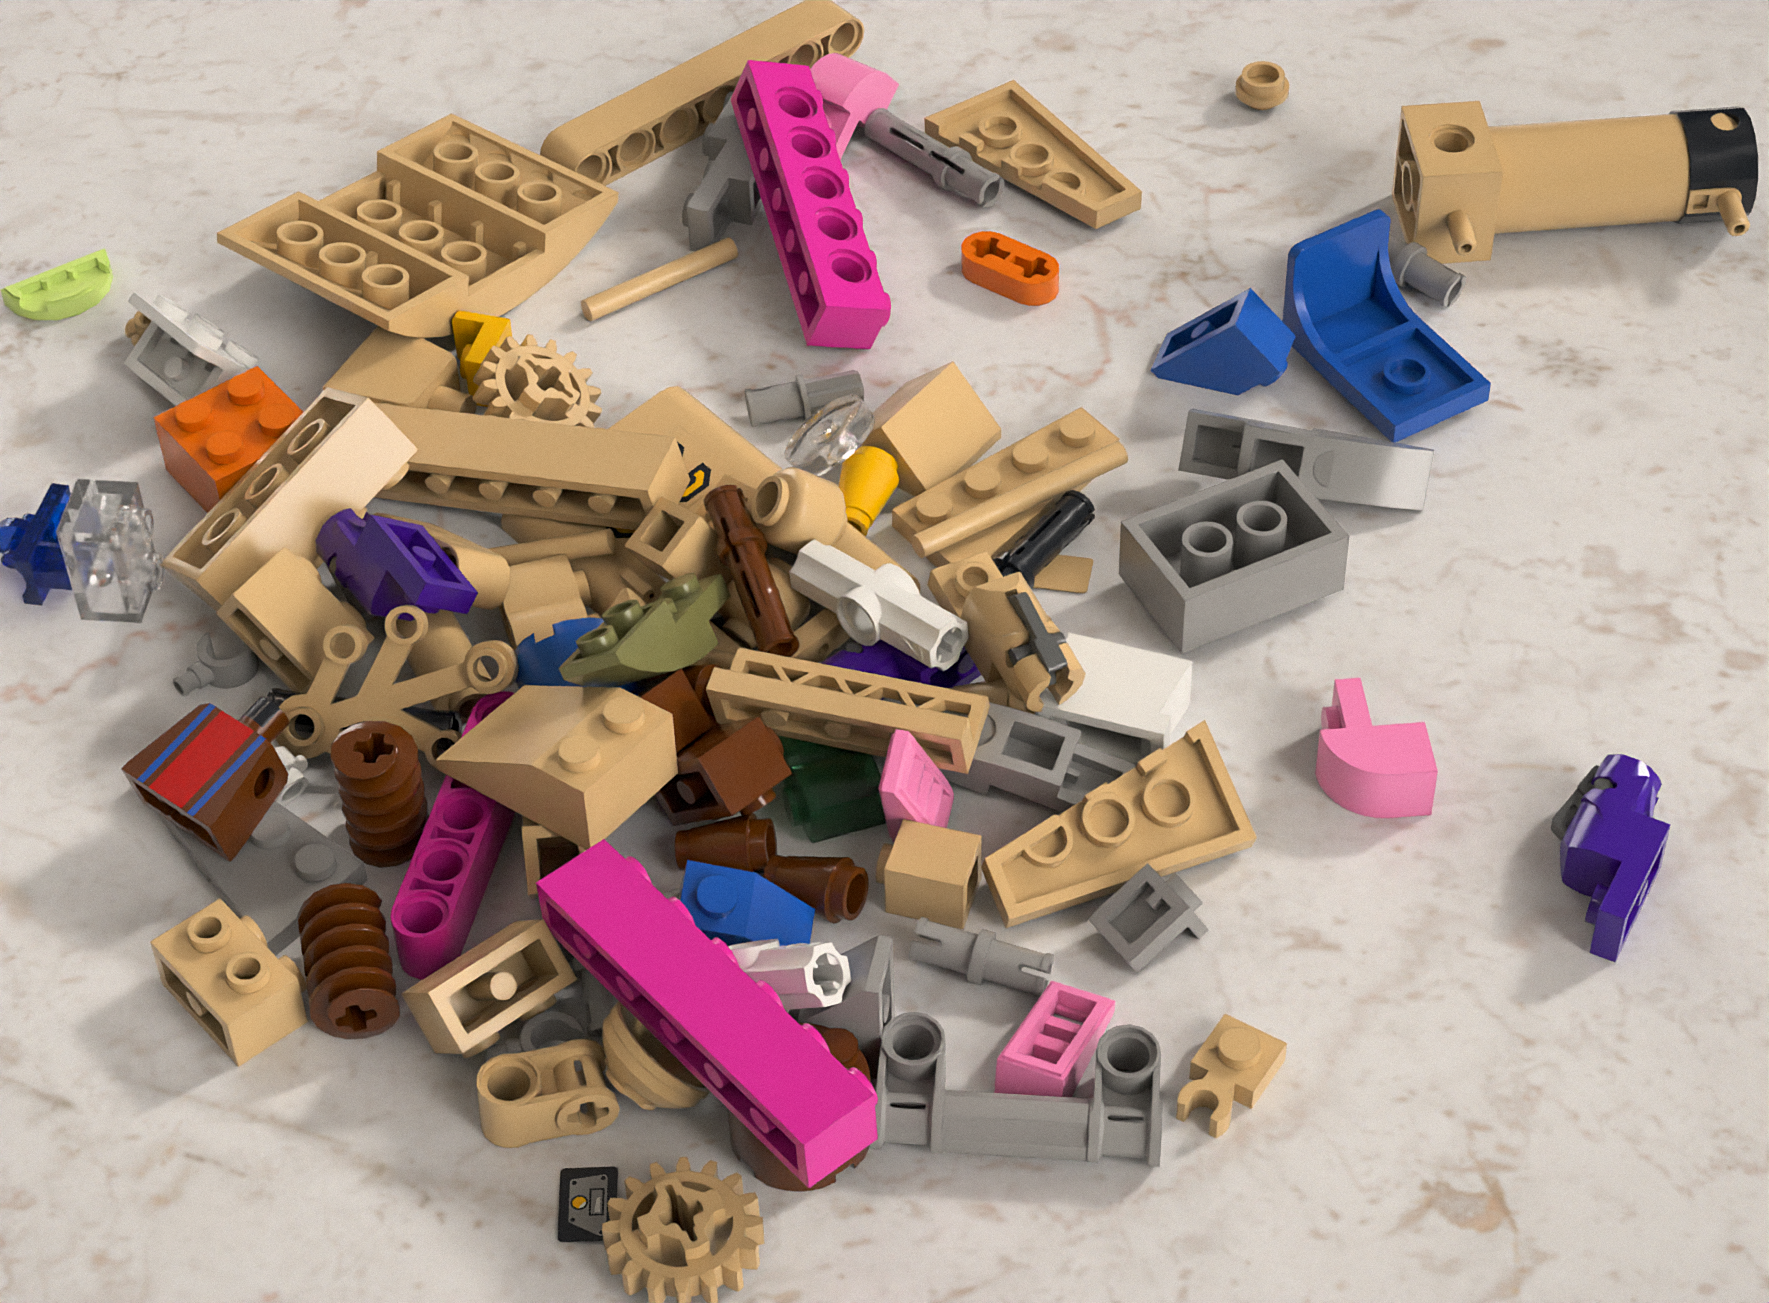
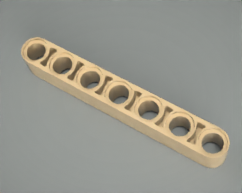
M805 0L557 127L545 138L541 146L540 155L606 186L704 135L707 126L710 123L715 124L720 116L727 94L730 91L734 92L747 60L806 65L811 68L819 59L831 53H838L849 58L862 43L864 37L863 23L832 0Z

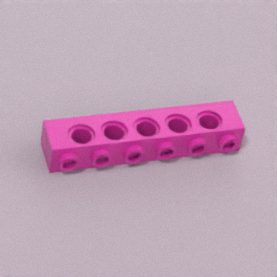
M747 60L730 101L807 346L871 349L881 328L889 321L891 301L888 293L883 290L877 272L876 255L869 248L863 230L862 213L859 209H856L849 188V174L842 167L836 149L835 132L829 128L823 110L822 93L816 89L809 66Z

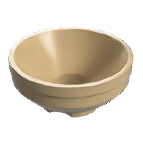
M619 1001L614 1005L609 1015L603 1020L602 1043L606 1055L604 1062L606 1063L607 1071L605 1074L621 1094L628 1096L646 1110H654L656 1107L668 1109L695 1107L701 1099H705L709 1095L710 1091Z

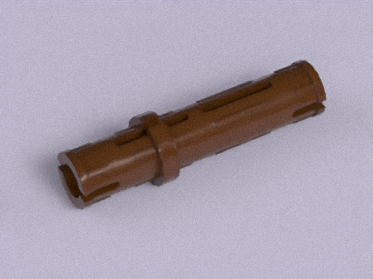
M736 485L717 487L705 496L703 500L704 506L709 513L718 538L716 545L717 556L720 563L727 566L730 570L758 651L791 657L800 647L799 640L794 634L780 592L765 557L767 550L765 536L760 529L755 528L744 501L742 489H737Z

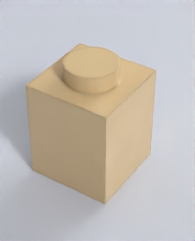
M903 819L894 844L884 843L876 866V882L884 884L885 912L918 920L921 917H925L929 921L964 929L982 879V836Z

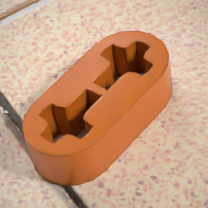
M992 231L973 233L966 237L961 244L962 274L970 282L1028 306L1047 304L1058 295L1059 263L1051 255Z

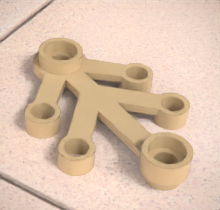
M414 605L399 606L391 610L385 619L384 627L387 637L358 695L333 703L349 665L359 661L367 650V639L361 629L349 624L334 627L324 638L323 649L326 656L308 692L291 696L279 706L290 720V724L276 738V741L280 746L286 747L295 757L302 755L309 759L317 757L324 752L331 754L333 741L339 733L344 731L341 728L363 721H386L401 726L411 734L418 749L425 752L428 762L437 769L436 759L439 755L437 754L436 747L438 741L441 738H448L456 743L461 739L462 734L452 729L440 730L402 709L470 687L484 694H494L510 687L518 676L517 654L508 644L498 640H489L473 646L465 655L464 662L394 684L413 644L422 640L428 630L427 616L420 608ZM402 613H409L416 620L417 629L411 637H404L397 630L396 622ZM342 632L350 634L355 641V650L349 657L342 656L336 650V638ZM483 656H490L498 663L499 671L493 680L484 679L478 672V662ZM300 714L309 716L314 723V732L310 738L301 737L295 730V720Z

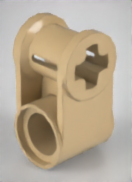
M575 1039L557 1046L516 1054H501L490 1058L481 1066L476 1082L480 1127L485 1138L500 1147L519 1148L529 1143L568 1135L592 1134L611 1125L618 1117L620 1108L615 1093L606 1087L603 1071L606 1068V1063L604 1062L606 1055L603 1047L596 1041ZM576 1060L581 1062V1070L577 1072L574 1065ZM586 1103L588 1110L586 1114L581 1112L580 1104Z

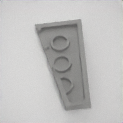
M276 801L273 802L240 852L231 862L157 813L178 843H183L193 855L197 868L208 882L212 881L226 899L227 906L239 919L244 915H248L255 921L267 941L268 949L275 956L300 936L297 915L303 902L314 892L333 884L351 883L363 885L367 881L363 862Z

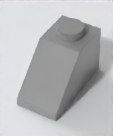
M878 935L840 954L847 956L851 975V982L845 987L842 994V1003L821 1008L790 1009L788 1013L798 1023H812L828 1028H843L853 1033L858 1040L859 1049L867 1061L870 1078L877 1079L881 1036L884 1027L895 1017L893 937Z

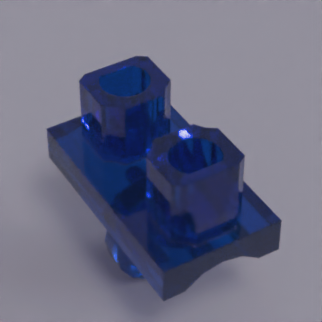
M51 483L35 515L26 513L22 519L14 517L0 521L1 562L8 568L16 569L23 576L26 582V589L22 595L25 604L42 606L50 589L77 591L84 577L85 563L81 550L71 549V547H99L105 535V525L100 508L74 504L69 485Z

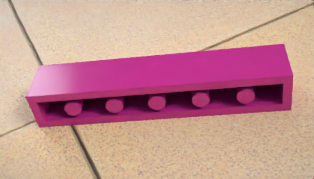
M603 839L536 882L542 918L552 935L808 1188L815 1185L878 1139L875 1111L878 1097L867 1077L854 1067L847 1070L830 1054L826 1041L812 1025L808 1023L800 1025L784 1010L779 996L768 983L763 980L753 981L739 967L733 952L721 939L714 938L710 940L695 926L690 912L679 899L673 896L667 899L652 885L648 873L637 859L632 856L624 858Z

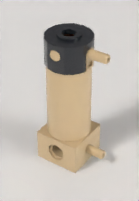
M1480 101L1401 106L1392 198L1405 242L1407 244L1417 242L1426 247L1427 255L1441 264L1491 260L1494 234L1670 221L1678 224L1724 221L1727 232L1730 235L1741 236L1750 228L1747 216L1752 211L1757 193L1758 151L1756 135L1745 108L1738 106L1678 110L1661 115L1488 126Z

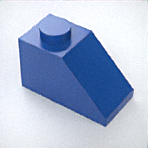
M1249 288L1167 333L1150 371L1159 379L1238 396L1259 384L1263 387L1269 386L1282 376L1287 369L1288 362L1286 359L1296 335Z
M687 860L678 899L690 912L695 926L710 940L719 938L727 946L768 939H778L780 946L797 943L810 944L815 914L814 908L755 872Z

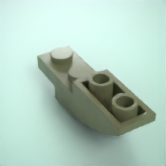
M694 573L685 574L661 586L660 591L662 595L650 604L640 606L638 600L633 599L609 608L601 615L604 622L598 628L577 639L576 644L578 648L559 667L563 679L586 687H618L676 671L702 659L719 644L709 620L731 597L722 574L700 580L697 579Z

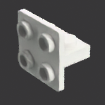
M133 292L128 300L132 306L149 318L151 323L123 364L175 406L255 367L260 360L253 353L234 341L230 340L225 345L222 339L225 332L220 327L197 313L191 321L186 319L189 313L180 305L161 294H158L153 302Z

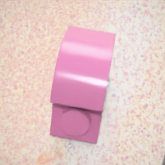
M831 53L819 59L810 68L816 89L822 93L823 110L829 128L835 132L836 149L841 159L856 126L864 128L868 117L878 108H885L887 110L899 84L885 72L841 54Z
M1361 678L1335 679L1332 706L1323 707L1321 712L1322 730H1320L1315 775L1323 791L1341 807L1363 816L1399 818L1431 815L1438 770L1425 722L1372 726Z

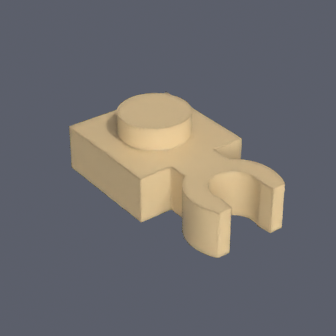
M1224 1014L1190 1062L1189 1079L1193 1081L1187 1083L1179 1092L1176 1119L1184 1122L1195 1108H1210L1213 1110V1113L1210 1117L1209 1135L1214 1138L1223 1135L1230 1126L1233 1100L1250 1109L1253 1108L1284 1063L1287 1043Z

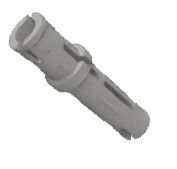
M878 108L868 117L864 127V135L870 141L882 145L905 161L932 175L936 185L947 191L956 189L975 200L984 208L991 207L999 200L1004 189L1003 178L973 162L969 152L958 146L947 147L925 132L892 115L885 108Z

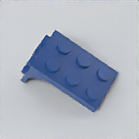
M1377 209L1311 238H1307L1290 249L1287 260L1282 322L1296 335L1292 347L1386 438L1396 443L1488 401L1491 382L1418 317L1403 298L1395 282L1389 261L1388 241L1391 219L1382 210Z

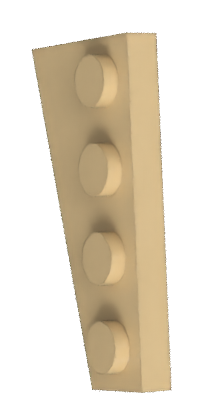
M1080 407L893 508L892 527L911 543L912 535L1116 441L1119 442V438L1085 409ZM1090 480V481H1088V482H1085V483H1083V484H1081V485H1079V486H1077V487H1075V488H1072V489H1070V490H1074V491H1079V492H1080V491H1081L1084 487H1086L1092 480ZM1064 493L928 555L926 558L938 568L987 551L991 558L999 552L1008 551L1021 536L1055 506V503Z

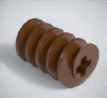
M365 721L351 725L338 734L331 746V760L335 766L334 775L339 785L338 794L342 801V813L346 819L345 827L349 835V845L354 856L367 865L378 868L398 866L412 859L429 818L425 785L421 778L422 769L418 761V747L411 734L401 726L393 723Z
M342 883L324 887L314 892L303 902L297 915L301 952L304 956V973L307 977V995L310 999L311 1019L321 1031L330 1036L343 1039H366L382 1034L393 1027L400 1017L399 1001L395 998L396 981L392 977L393 963L392 958L388 955L389 938L385 934L386 920L379 910L382 900L375 891L364 885Z

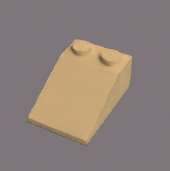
M524 685L436 759L437 770L587 850L601 840L606 839L678 774L673 714L620 687Z

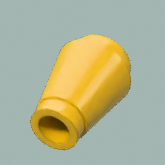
M872 446L858 447L852 452V455L847 456L843 460L839 480V488L845 499L847 522L864 536L867 535L869 528L873 525L899 484L898 464L894 457L888 452Z

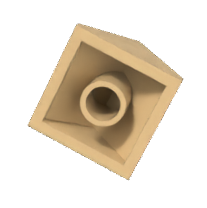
M952 361L906 382L835 446V456L844 460L847 456L852 455V452L858 447L872 446L880 448L892 455L898 464L899 484L897 488L917 496L971 467L1001 438V428Z

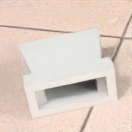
M1068 632L1066 642L1086 673L1083 684L1074 695L1058 705L1048 688H1045L1040 697L1044 703L1042 712H1037V715L1081 730L1079 743L1136 765L1140 760L1159 748L1163 750L1170 745L1171 733L1190 705L1193 661Z

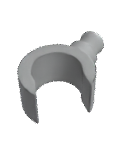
M207 632L197 644L199 661L187 667L186 673L174 678L173 684L182 696H187L194 689H202L208 684L224 689L239 687L249 682L256 675L259 667L258 658L254 651L244 642L243 650L234 658L227 660L214 659L210 633Z
M547 1011L537 1014L527 1021L521 1030L519 1038L506 1039V1043L492 1045L487 1048V1061L501 1054H516L537 1050L542 1044L549 1041L560 1040L567 1042L575 1039H584L583 1028L574 1016L566 1012Z

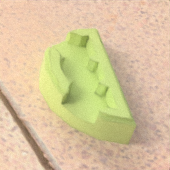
M101 249L7 286L0 291L4 305L16 315L32 320H61L80 315L97 305L110 291L113 273L106 250Z

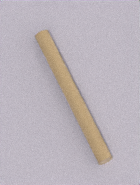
M1118 441L912 535V547L920 558L931 555L1128 462L1126 449Z

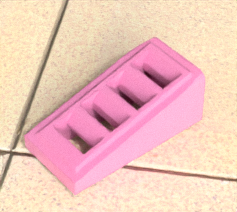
M896 729L895 733L891 734L878 788L892 842H895L903 819L947 828L954 800V793L948 780L911 733Z
M1051 981L997 1058L994 1093L1072 1097L1097 1048L1099 1039L1104 1034L1114 1014L1116 1001ZM1054 1014L1064 1016L1079 1022H1083V1025L1075 1024L1053 1016Z

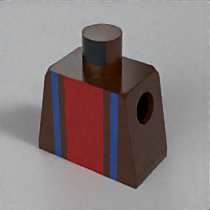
M262 696L239 720L231 717L211 703L200 704L130 759L121 770L144 805L231 862L240 852L287 783L289 774L271 743L290 724V720L276 704Z

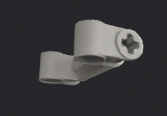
M919 1012L900 1014L887 1023L881 1036L877 1085L873 1086L878 1097V1103L875 1105L878 1139L870 1144V1149L881 1150L885 1143L928 1145L931 1153L947 1152L1062 1159L1098 1163L1101 1156L1145 1158L1148 1166L1160 1167L1163 1102H1159L1161 1067L1159 1042L1151 1032L1140 1026L1131 1024L1119 1025L1107 1030L1099 1039L1096 1048L1094 1098L1090 1099L955 1091L945 1089L946 1043L942 1026L928 1014ZM907 1057H920V1058H922V1059H920V1060H907V1059H905V1058H907ZM1129 1069V1070H1133V1071H1136V1072H1135V1073H1124V1072H1120V1071H1118V1070Z

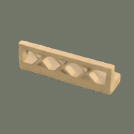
M740 647L737 648L730 670L714 667L706 687L717 723L724 724L759 716L763 724L770 727L778 736L886 757L891 734L895 733L896 729L909 731L937 768L965 774L969 772L990 708L988 696ZM749 671H754L774 675L777 679L752 675L748 673ZM821 685L837 688L839 692L818 687ZM882 698L895 699V700H899V701L901 702V704L893 703V702H888V701H883V700H880V699H882ZM946 710H950L968 714V717L943 712Z

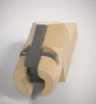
M987 551L930 571L927 585L940 607L967 622L969 639L964 644V647L986 683L1003 678L1011 693L1018 700L1024 702L1028 710L1033 712H1042L1044 703L1039 695L1045 688H1048L1058 705L1067 701L1078 691L1083 684L1086 673L1066 642L1065 636L1060 632L1050 616L1046 614L1021 572L1003 577Z

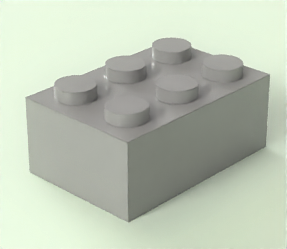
M1282 459L1122 520L1120 527L1119 576L1181 654L1344 590L1350 536Z

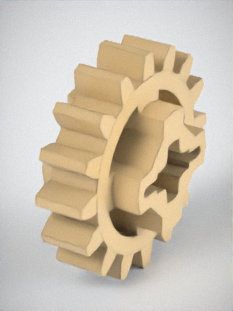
M530 334L526 335L521 345L509 336L506 337L500 348L493 346L473 378V382L480 386L474 394L473 400L481 405H488L487 410L483 414L485 416L493 415L503 418L538 422L546 421L556 424L594 428V423L602 412V408L596 405L595 402L602 393L600 388L586 384L593 374L590 368L577 369L573 365L577 356L576 353L571 351L564 356L556 353V341L552 339L548 341L544 348L539 347L534 336Z
M680 1157L676 1165V1172L666 1173L657 1162L650 1164L651 1180L643 1183L629 1176L624 1180L627 1199L610 1198L608 1201L610 1221L602 1223L608 1267L611 1275L622 1274L624 1292L629 1296L646 1287L649 1303H663L666 1296L676 1297L677 1303H691V1297L702 1295L707 1303H718V1287L724 1284L728 1288L739 1292L744 1288L742 1268L757 1270L760 1265L758 1246L765 1244L763 1217L759 1215L758 1197L755 1192L743 1194L742 1176L737 1172L721 1181L718 1177L716 1161L710 1160L703 1166L701 1172L691 1171L688 1158Z

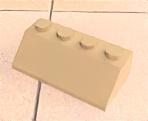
M327 387L169 553L160 565L216 612L236 590L284 546L295 556L305 558L318 569L323 560L316 552L315 540L323 524L331 516L348 508H351L358 517L363 519L367 511L365 506L381 489H390L404 477L409 469L407 461L416 453L418 448L368 397Z

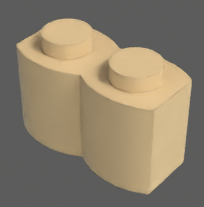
M566 554L509 566V589L505 599L498 608L506 635L513 650L518 647L523 639L533 633L536 643L554 635L552 624L571 619L600 618L598 613L587 615L585 607L591 606V596L586 575L583 569L572 570Z

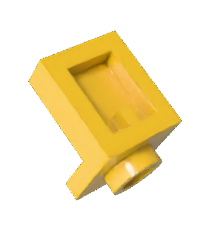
M459 310L452 319L457 358L460 360V375L463 379H467L469 395L474 396L480 386L473 382V378L489 350L493 346L500 348L506 337H512L511 322L508 318ZM477 403L478 406L488 407V405Z

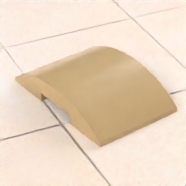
M451 113L378 150L377 171L319 201L298 191L217 232V243L390 332L408 337H443L454 334L452 319L457 311L461 310L499 317L526 301L548 284L575 258L603 225L618 203L619 192Z

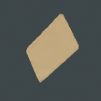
M1058 554L1035 576L1033 588L1086 593L1088 591L1093 559Z

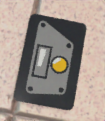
M616 1167L565 1168L561 1170L558 1214V1240L560 1242L603 1241L602 1223L610 1221L607 1203L610 1198H617L618 1169Z

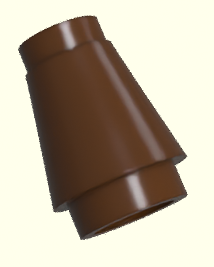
M755 813L694 827L690 830L677 831L675 837V858L680 871H685L687 860L755 872L760 875L764 872L769 859L777 854V838L773 821L770 818L757 819Z
M776 854L769 859L763 875L765 879L814 908V915L833 924L839 923L842 919L849 921L856 919L867 899L869 887L867 871L862 867L855 866L854 861L849 857L782 856Z

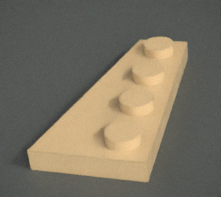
M1015 80L924 118L925 133L949 148L958 146L970 153L973 162L1000 175L1005 180L1095 229L1141 209L1142 191Z
M1204 720L1186 731L1184 737L1163 750L1159 748L1140 760L1136 767L1109 784L1105 782L1092 790L1076 805L1060 815L1054 814L986 857L981 869L1004 926L1009 928L1117 892L1147 863L1160 877L1251 848L1257 837L1208 725Z

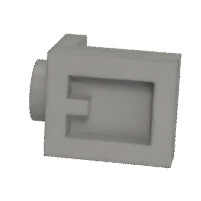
M1148 863L1087 918L1137 973L1186 928L1198 939L1208 931V928L1194 913L1203 904L1197 895L1176 873L1165 882Z

